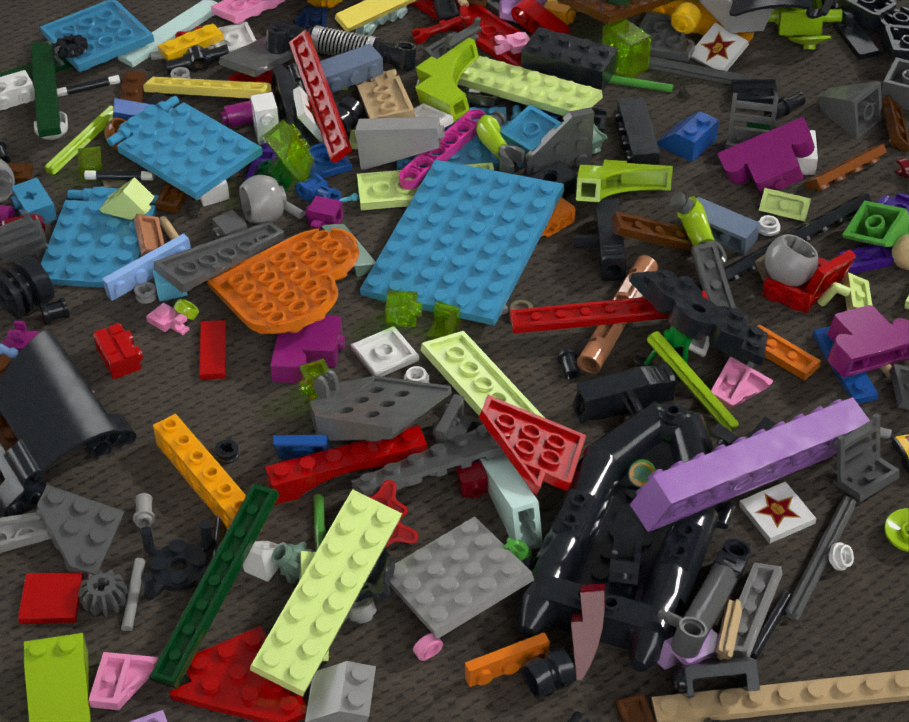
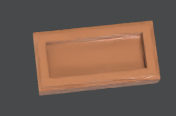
M136 214L134 224L141 256H144L164 245L158 217Z

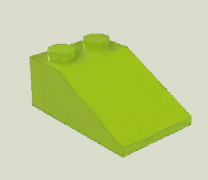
M83 633L24 641V669L29 722H91L90 705L88 702L90 697L88 650Z

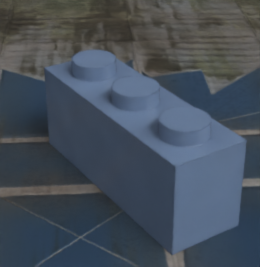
M371 44L320 61L331 93L383 75V57Z
M697 197L704 207L715 242L744 255L758 240L760 223Z

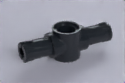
M227 44L212 49L194 45L187 50L186 54H183V57L165 61L168 73L170 74L173 69L178 67H184L194 72L203 69L207 70L212 62L220 60V57L228 54L229 49Z

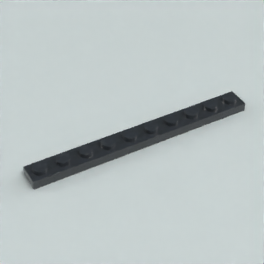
M866 193L855 196L786 234L795 235L808 241L814 238L813 233L817 232L819 234L831 228V223H841L848 219V214H856L864 200L872 202L870 195ZM772 241L723 267L727 280L729 279L730 282L743 276V271L747 270V272L757 269L755 261L765 255ZM700 280L695 282V285L703 291Z

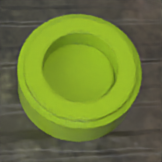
M182 298L178 299L173 306L179 314L191 320H194L199 313V309L194 304Z

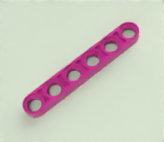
M473 109L463 115L445 131V137L441 139L438 149L419 154L400 171V186L407 190L420 186L435 159L441 161L449 160L477 134L476 126L478 121L471 119H480L483 115H486L485 112ZM445 142H455V143H453V144H446ZM439 153L442 155L433 156L432 154ZM426 165V166H428V167H426V168H420V167H418V166ZM407 177L415 178L413 180H405Z

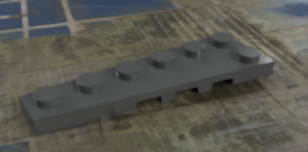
M265 222L154 261V270L182 293L188 292L193 287L282 241L284 231L272 222Z
M480 425L474 431L456 435L452 440L435 444L430 449L421 453H413L397 463H389L384 468L373 473H365L360 478L351 481L352 489L370 497L379 491L382 483L386 480L394 481L397 490L403 487L421 483L424 476H443L447 474L446 469L460 466L464 469L472 466L471 461L485 457V460L489 461L504 456L505 453L486 427Z

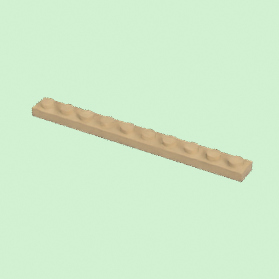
M909 670L760 685V690L749 692L741 688L694 692V697L687 698L682 694L652 697L651 704L656 722H711L908 701Z

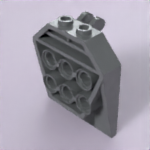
M330 369L323 374V377L319 376L313 381V389L319 397L310 402V412L316 434L327 435L329 441H378L393 439L423 418L434 406L452 394L451 386L381 376L339 383L336 373Z

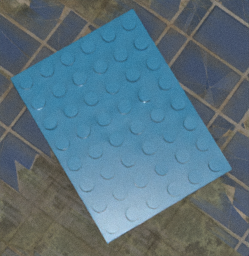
M435 159L361 286V295L495 326L564 192V184Z

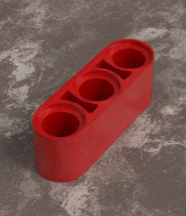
M521 0L511 9L513 19L532 34L535 33L538 27L559 33L571 34L567 24L536 0Z

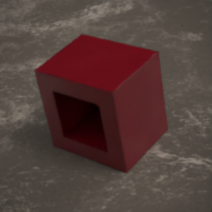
M482 461L472 463V466L464 469L460 466L456 467V481L462 498H478L484 493H488V476Z

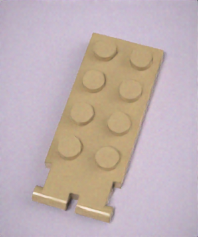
M396 69L384 71L383 75L355 84L369 119L415 117L414 108L400 77L397 76Z

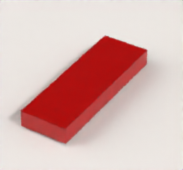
M226 320L201 322L200 380L226 378Z

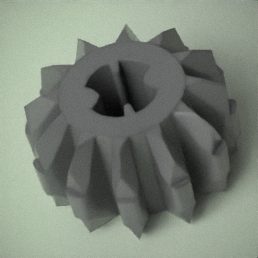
M100 569L98 574L93 575L89 573L88 580L81 581V589L78 593L79 600L82 602L85 611H91L94 617L102 611L103 615L107 618L109 610L118 613L119 606H125L128 589L121 574L115 575L112 569L107 573H103Z

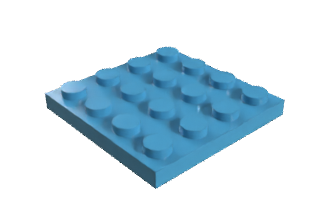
M117 0L104 1L40 26L41 34L48 41L50 40L52 45L57 42L58 38H63L64 35L70 36L73 34L76 36L79 34L87 39L88 49L85 53L77 57L66 58L79 72L155 42L153 34Z

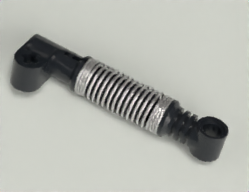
M274 21L267 28L266 50L270 53L282 54L287 52L290 48L289 42L306 30L310 33L317 53L336 56L371 44L383 57V63H392L394 67L401 70H411L415 67L417 46L409 42H399L395 45V43L390 44L389 42L381 41L379 37L354 34V32L351 33L350 31H340L339 29H329L328 27L325 28L317 25L307 27L281 21Z

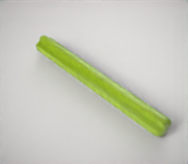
M112 105L107 107L45 165L46 173L55 175L106 127L108 122L114 119Z
M653 332L647 338V342L668 363L672 371L713 418L731 432L734 431L739 425L738 421L660 332Z

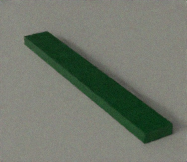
M50 40L31 43L39 137L58 135L62 132L53 45Z
M252 484L149 676L152 681L178 689L279 497L277 490Z

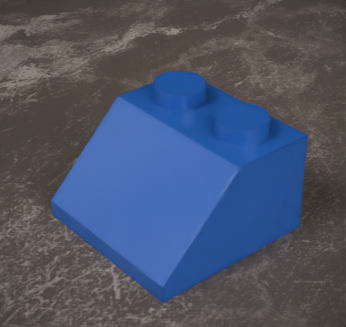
M703 112L695 113L675 124L657 140V144L659 147L693 162L717 140L719 120Z

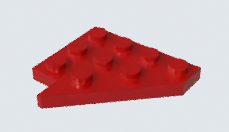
M488 395L479 419L531 491L537 495L543 481L568 491L586 435Z
M261 626L196 653L186 672L190 682L178 687V689L169 691L171 700L256 722H298L305 719L307 706L300 695L250 671L251 664L267 638Z

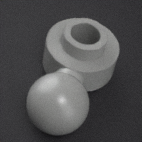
M367 597L362 601L354 602L346 619L349 618L351 621L359 624L370 621L377 611L373 599Z

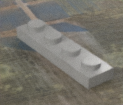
M754 562L739 598L743 609L732 657H750L783 575L781 566Z

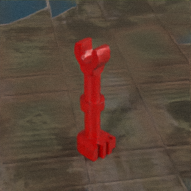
M463 5L459 8L460 16L447 21L441 20L439 24L427 29L416 28L412 30L415 43L421 44L429 36L442 31L443 33L448 32V29L462 23L466 26L473 24L467 6Z

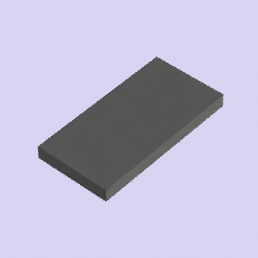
M267 36L220 57L219 64L256 77L273 69L277 63L283 64L294 59L291 47L282 54L268 52L266 50Z

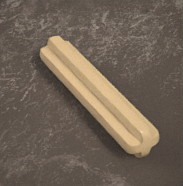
M738 599L735 601L728 600L725 606L715 650L718 653L717 658L719 660L724 658L729 660L733 656L743 609Z

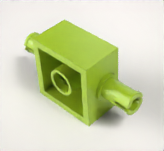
M813 0L811 7L813 9L823 7L821 0ZM777 7L772 9L768 22H775L779 35L786 37L794 35H822L823 22L841 23L842 9H830L826 16L822 15L819 18L811 19L806 15L807 9Z

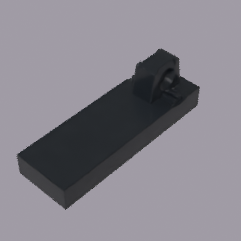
M849 9L843 10L841 23L832 22L833 27L859 60L878 56V48L860 25L854 21V15H852Z

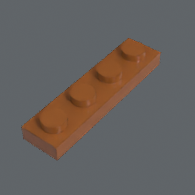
M882 144L869 148L803 182L807 190L816 188L818 192L830 186V181L833 180L836 183L847 178L846 173L850 172V174L864 169L863 164L866 163L868 166L880 161L879 156L887 153L885 146Z

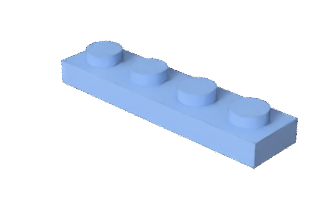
M182 234L102 278L107 297L113 301L133 290L137 284H143L154 278L152 271L154 269V261L191 249L189 238Z

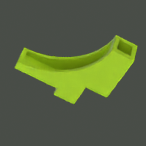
M468 38L438 59L431 56L415 67L420 83L415 87L420 105L424 103L452 115L453 122L470 111L466 94L457 85L463 72L479 58L475 40Z
M604 160L603 166L580 165L577 177L576 201L600 202L606 196L627 191H671L673 166L627 163V161Z

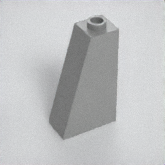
M439 117L358 119L355 130L361 170L438 149L441 139L445 137L444 125H440Z

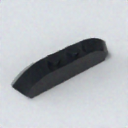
M277 63L273 67L270 80L271 89L287 144L299 148L304 146L311 136L309 129L297 118L293 90L300 85L284 66Z

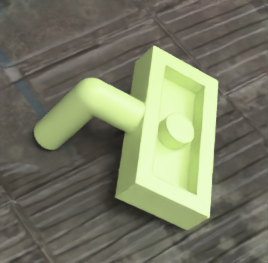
M847 273L843 278V285L837 282L832 283L817 300L819 305L825 306L838 293L845 296L847 310L872 305L869 281Z

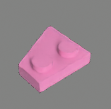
M730 356L711 392L726 409L731 410L769 388L773 380Z
M103 652L88 700L90 707L120 710L149 679L158 661V657Z

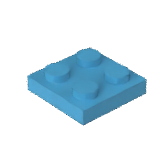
M530 104L503 128L500 134L504 140L524 149L525 153H528L530 150L534 151L542 143L541 139L552 128L556 129L562 123Z

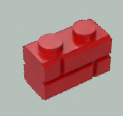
M117 323L109 326L108 329L103 328L94 332L93 338L96 350L113 380L142 369L140 361L143 360V355L139 346H133L134 339L130 330L125 331L122 325Z

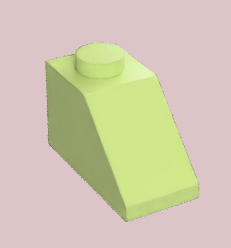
M134 177L112 193L99 210L105 214L132 220L136 214L145 215L151 209L149 204L154 199V196Z

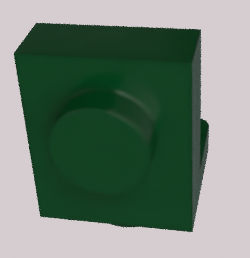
M281 159L262 162L255 175L271 176L277 181L279 186H283L285 192L294 181Z

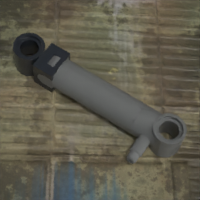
M728 539L725 541L722 550L719 551L713 562L708 576L684 617L663 609L659 611L658 618L677 628L671 642V648L678 656L695 658L699 655L704 641L744 572L751 554V549L745 542L738 539Z

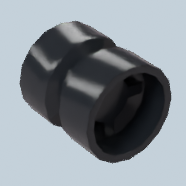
M348 96L336 104L346 134H348L357 125L358 119L364 118V109L356 99Z
M562 647L546 652L544 659L535 657L522 664V674L525 683L537 699L552 693L554 687L561 689L576 681L573 663Z

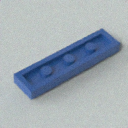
M830 326L813 331V337L827 360L834 341L827 335ZM831 365L849 398L853 397L857 404L878 400L879 394L866 372L843 378Z

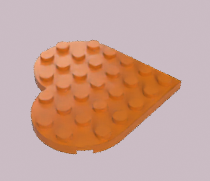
M331 228V232L327 230L319 231V229L305 231L208 279L207 283L209 288L253 331L259 334L296 333L305 326L324 319L325 314L334 306L338 298V288L335 280L346 277L347 272L357 262L359 257L358 244L350 232L339 228Z

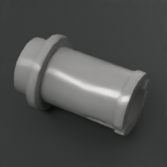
M147 493L138 494L135 499L136 512L133 515V521L139 528L150 527L155 521V515L152 512L153 498Z

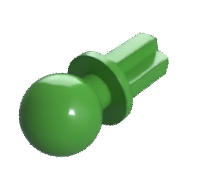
M512 537L507 538V544L503 545L505 550L509 549L522 563L525 558L532 559V550L521 540H514Z

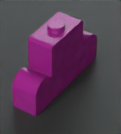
M801 117L717 154L730 182L743 184L752 176L759 194L763 196L764 188L776 191L782 190L789 185L803 180V174L796 157H808L813 153L815 146L804 117Z
M872 305L835 314L827 333L834 341L828 355V361L843 378L909 359V320L899 318L894 320L893 324H890Z
M326 315L324 319L305 326L299 332L278 333L270 365L272 382L300 383L308 376L307 366L335 367L339 351L345 348V335L342 333L341 317Z

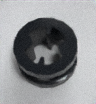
M229 439L217 443L215 446L217 461L221 464H231L238 460L239 450L237 443Z

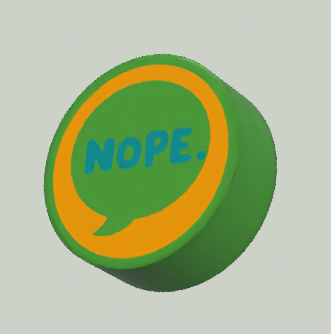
M637 460L629 468V479L633 485L641 488L649 481L647 479L648 476L656 470L654 465L648 460Z

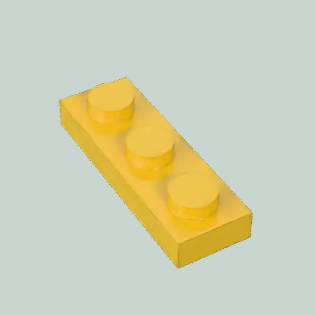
M212 23L159 44L158 51L166 60L183 57V54H186L187 50L194 45L205 48L223 41L224 35Z

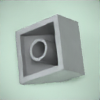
M345 661L318 670L311 681L305 722H368L376 666Z

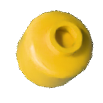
M689 2L678 5L671 16L673 28L685 34L693 32L702 18L700 9Z

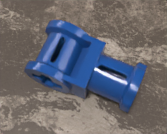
M312 173L309 179L304 182H298L295 185L297 195L305 201L312 202L315 196L334 200L341 199L340 191L335 188H329L328 182L318 173Z

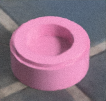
M431 633L422 637L415 644L413 652L419 660L425 661L440 652L443 642Z

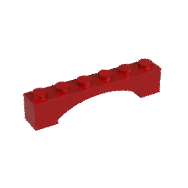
M418 425L407 428L393 439L378 441L362 440L265 466L268 488L275 489L279 493L275 505L301 498L310 489L334 477L361 469L384 467L389 463H397L404 460L413 453H421L428 450L427 442Z

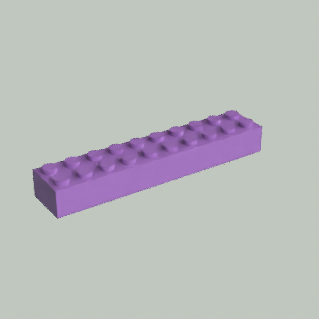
M853 397L844 401L838 399L824 409L822 406L814 409L806 416L799 414L788 423L781 421L768 431L761 429L750 438L740 437L727 447L723 444L716 447L709 454L705 455L702 452L686 463L679 461L668 470L658 469L648 476L647 479L649 481L646 485L637 490V496L630 506L646 530L651 532L832 457L837 453L833 443L837 441L839 435L845 436L870 420Z

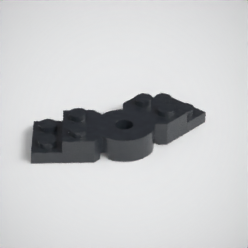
M837 0V4L853 12L854 21L860 26L877 29L878 33L882 35L881 44L884 52L889 53L894 58H909V8L901 6L900 10L896 9L897 4L895 0Z
M670 270L632 273L629 282L657 311L664 314L670 313L668 320L677 331L698 340H702L704 336H709L708 342L713 347L761 366L765 358L767 332L758 326L747 325L748 315L744 314L743 311L727 306H716L713 302L701 296L702 291L691 278L686 276L676 277Z

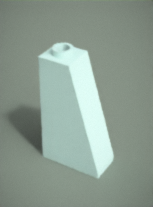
M506 455L486 461L485 458L480 459L488 476V492L509 537L525 542L530 549L541 547L543 540L539 501Z

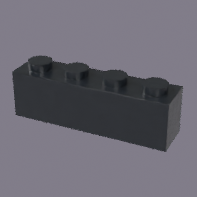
M644 97L618 99L617 108H614L613 114L614 121L618 122V135H622V150L626 149L625 161L632 164L659 165L660 151Z

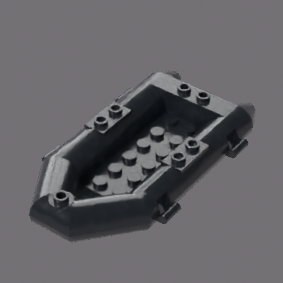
M654 401L585 448L580 461L577 463L571 485L562 498L535 560L533 561L531 558L523 560V564L530 571L533 570L532 575L534 581L522 587L515 603L519 631L523 636L528 638L534 637L548 627L572 633V615L582 614L581 586L605 584L606 603L600 642L628 650L630 665L639 672H645L659 661L664 641L674 637L677 628L664 622L657 615L663 609L678 616L684 614L683 617L685 616L690 607L687 606L715 528H728L735 505L731 502L725 503L723 501L651 532H648L644 527L637 585L609 581L617 512L635 513L630 504L636 498V492L640 487L633 485L629 479L628 473L632 463L644 459L651 462L655 470L662 469L665 471L679 461L686 463L699 453L703 452L706 455L714 450L703 415L685 410L678 404H663ZM722 510V513H721V516H720V519H719V518H718V512H720V511Z

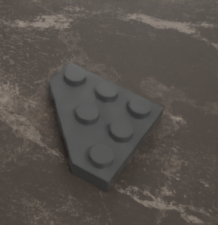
M653 12L646 14L627 46L629 54L671 59L679 62H688L695 51V43L691 39L688 40L684 32H678L673 28L668 14Z
M591 107L569 111L563 117L564 122L558 128H552L541 139L542 143L534 151L530 150L525 155L524 172L527 177L561 161L569 168L591 164L594 111Z
M46 485L36 508L40 520L43 519L48 528V534L57 550H60L68 571L71 573L82 572L85 578H88L89 573L93 575L98 574L125 511L50 485Z

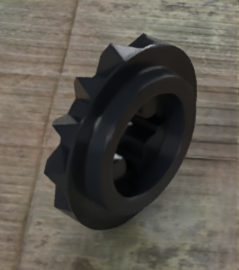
M73 34L70 36L64 35L63 38H58L57 42L53 44L55 53L64 58L80 56L88 49L87 39L79 34L76 36Z

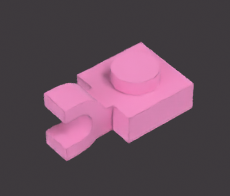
M517 32L506 35V37L497 35L494 37V40L500 45L494 46V52L496 55L506 51H511L513 54L521 53L530 38L526 32Z
M162 303L146 316L147 322L164 332L171 328L184 335L189 331V327L184 325L187 317L179 314L173 307Z

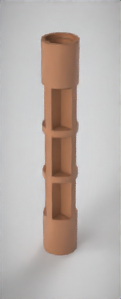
M646 255L637 257L613 300L642 297L643 295L629 282L632 273L657 271L658 265L656 261ZM627 323L598 325L577 359L578 367L592 374L599 373Z

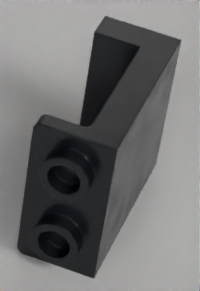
M747 656L732 657L729 660L725 658L723 660H703L691 665L676 663V671H672L674 689H678L680 694L687 698L694 697L692 682L694 679L736 674L737 686L748 692L760 690L757 660Z

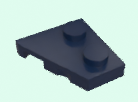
M306 7L302 14L294 20V24L307 27L317 25L327 28V7Z

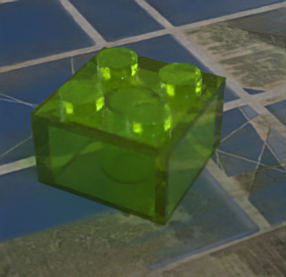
M627 19L603 26L602 44L618 48L616 71L619 75L634 78L649 70L650 35Z

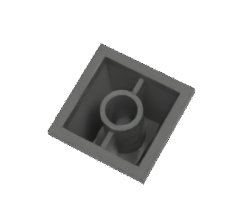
M879 81L832 87L825 92H821L817 98L820 110L855 139H858L883 119L881 82Z

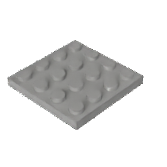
M473 517L395 563L394 574L388 585L430 632L439 639L534 581L532 572L509 549L505 550L503 548L504 544L476 517Z

